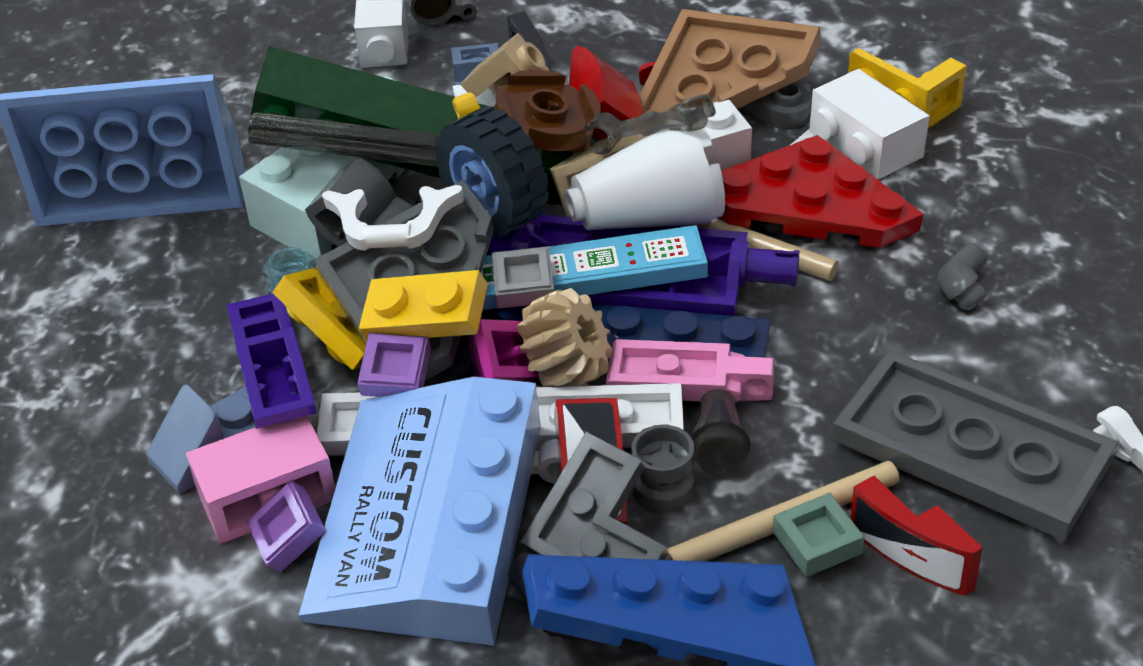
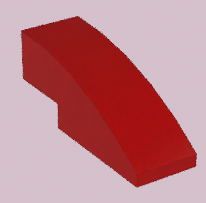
M577 45L571 54L569 86L579 91L582 83L590 88L599 100L601 112L593 137L601 142L638 125L643 127V109L639 93L633 82L588 49Z

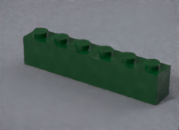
M269 46L255 89L249 128L440 178L438 173L439 167L435 157L437 152L436 138L440 136L439 131L442 127L457 120L458 117L452 104L454 96ZM478 103L480 108L487 107V105ZM538 149L537 153L541 156L543 170L547 174L548 180L546 185L549 195L548 201L545 202L544 206L556 209L560 197L550 169L573 156V152L568 150L546 151Z

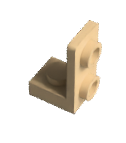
M517 33L477 65L460 85L467 93H473L477 98L488 88L495 95L499 84L501 83L502 87L508 85L509 76L516 72L524 70H550L545 65L544 57L538 48L526 42Z

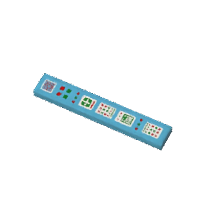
M697 225L549 247L554 291L572 288L578 295H591L708 277V263ZM488 255L485 258L481 271L482 276L488 283L482 311L497 308L492 255Z

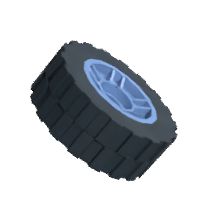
M487 106L442 127L439 131L440 136L436 138L435 143L437 146L435 157L439 167L440 179L443 181L445 188L461 180L466 183L491 216L494 238L507 235L538 218L545 211L546 207L544 205L548 201L549 192H547L546 184H548L547 174L543 170V161L533 146L534 142L530 136L526 135L521 125L515 119L510 118L507 112L501 109L495 110L494 107Z

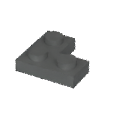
M585 432L520 542L525 549L536 555L665 560L669 554L666 546L615 519L645 468L642 461L588 432Z

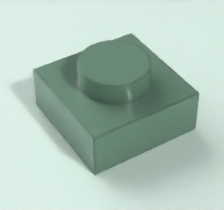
M831 493L774 515L773 533L805 577L863 554V534Z

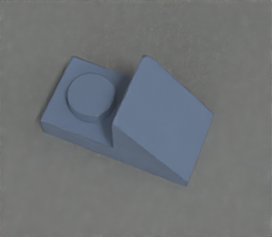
M188 384L180 389L146 452L148 462L179 495L195 486L186 452L255 428L246 387L244 386L212 406H209Z

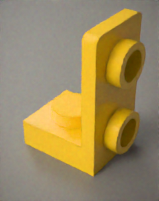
M857 48L849 54L848 73L860 69L929 115V129L961 107L967 65L949 58L931 71L925 72L920 78H917Z

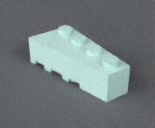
M293 139L239 176L250 226L313 261L331 251L333 243L316 229L308 218L305 209L338 171L359 156ZM362 158L380 169L387 180L389 178L397 179L405 170L404 168Z

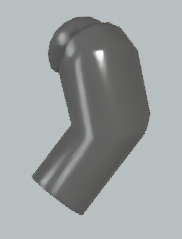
M970 242L965 244L945 263L939 271L937 280L949 300L955 299L960 309L966 311L973 309L986 297V289L976 281L979 277L976 272L986 263V253L979 245Z

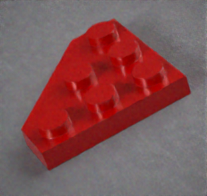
M818 135L721 171L725 192V209L723 216L719 218L728 225L750 228L751 220L783 224L782 233L824 240H826L827 231L859 236V245L882 248L915 234L921 229L924 216L921 211Z

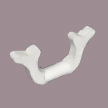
M460 185L450 186L441 190L424 186L419 190L423 209L417 218L408 221L406 224L367 225L359 221L360 214L367 206L363 190L358 189L348 194L325 191L322 194L326 208L335 212L341 218L348 243L354 248L363 251L370 248L408 247L412 249L419 247L432 237L443 215L464 201V194Z

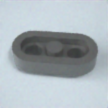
M794 82L737 110L776 128L795 129L806 125L810 121L812 94L809 90Z

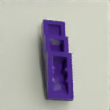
M274 294L226 304L255 427L260 428L316 414V405L294 328L291 325L285 305Z

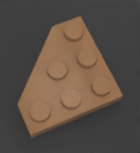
M682 9L639 95L643 109V128L666 119L672 123L682 119L683 112L704 107L709 103L730 100L738 109L806 77L822 42L820 26Z

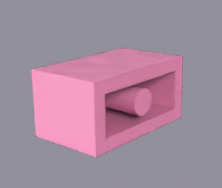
M307 416L260 428L255 427L186 452L198 495L219 544L251 533L246 521L291 480L306 489L315 508L332 502L335 484L329 457Z

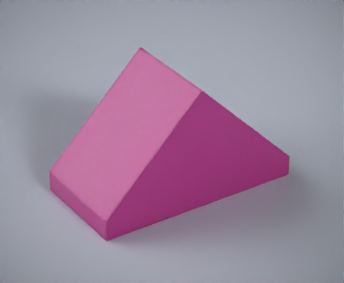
M480 319L478 333L469 335L468 347L476 377L536 383V386L542 385L538 372L528 370L529 359L527 355L519 350L524 344V340L517 331V325L522 321Z

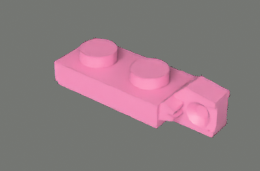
M622 339L613 341V356L610 357L606 385L681 383L682 401L724 403L727 401L731 403L740 400L743 402L772 400L774 385L773 358L744 357L742 354L731 352L730 344Z

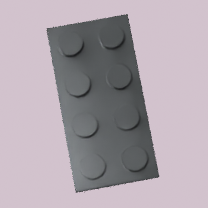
M892 350L886 353L834 421L832 440L881 462L889 460L896 468L1064 541L1113 462L1119 442Z

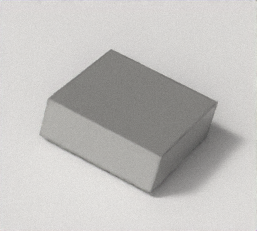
M549 246L492 253L497 309L531 305L532 301L554 292Z

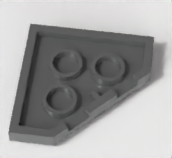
M463 180L454 185L462 187L464 201L443 215L432 237L421 246L412 249L408 247L370 248L363 251L354 248L346 242L314 259L319 275L366 344L367 339L358 328L371 279L479 270L481 273L494 228L491 216ZM422 202L380 225L406 224L408 221L414 220L423 209ZM461 336L429 338L431 352L425 381L453 365Z

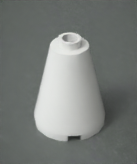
M693 116L678 119L573 176L571 179V189L565 190L564 193L566 207L572 221H581L586 230L708 225L711 222L718 221L716 218L723 216L725 209L723 178L719 163L709 165L703 148L713 146L701 122Z

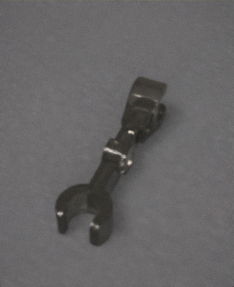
M702 94L670 107L669 111L660 113L649 111L637 118L619 121L610 113H598L586 124L584 129L585 131H591L594 128H598L607 134L608 138L597 141L592 147L595 153L606 154L623 137L641 133L643 136H648L665 128L687 132L703 129L708 124V118L716 114V110L711 97L708 94Z

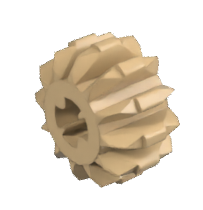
M572 288L563 291L556 290L532 301L531 305L522 309L523 321L517 325V331L523 338L524 344L519 350L527 355L529 359L528 370L538 372L540 383L543 387L588 386L589 383L597 381L600 376L608 372V359L613 356V349L607 342V336L611 332L604 327L601 321L602 312L593 310L591 299L587 294L578 295Z

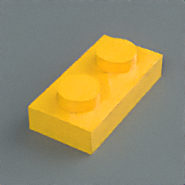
M311 268L284 275L272 293L287 307L290 317L297 323L308 327L326 344L328 353L336 361L347 365L352 370L360 368L363 362L366 343L319 275L317 269Z
M479 270L371 279L358 329L367 340L369 333L428 338L475 335L478 333L488 283Z

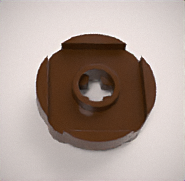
M524 70L510 75L508 85L502 87L500 83L497 87L493 104L495 110L501 109L507 112L510 118L515 119L521 125L526 135H529L534 142L533 146L536 151L538 149L546 151L568 150L576 153L586 151L590 147L592 137L596 132L601 112L599 100L590 88L581 83L580 90L578 91L571 86L565 85L566 75L548 70Z

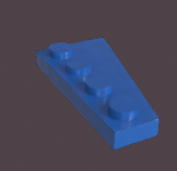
M528 554L522 574L532 627L618 647L621 646L624 639L647 643L657 650L658 656L684 661L687 653L724 661V666H815L784 565Z

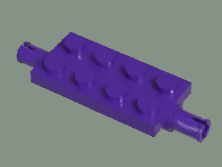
M539 215L531 223H527L500 238H494L492 235L486 256L492 255L493 252L550 247L674 229L681 226L586 230L581 221L573 222L570 217ZM697 228L708 263V277L591 294L588 297L591 299V303L736 316L741 286L745 287L747 281L784 284L791 287L797 286L800 250L784 251L750 248V243L747 242L748 232Z

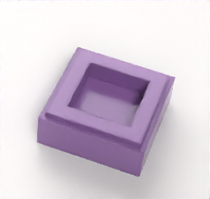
M369 333L357 384L361 396L380 397L424 387L431 352L429 338Z
M292 480L246 521L266 566L280 573L326 532L306 489Z

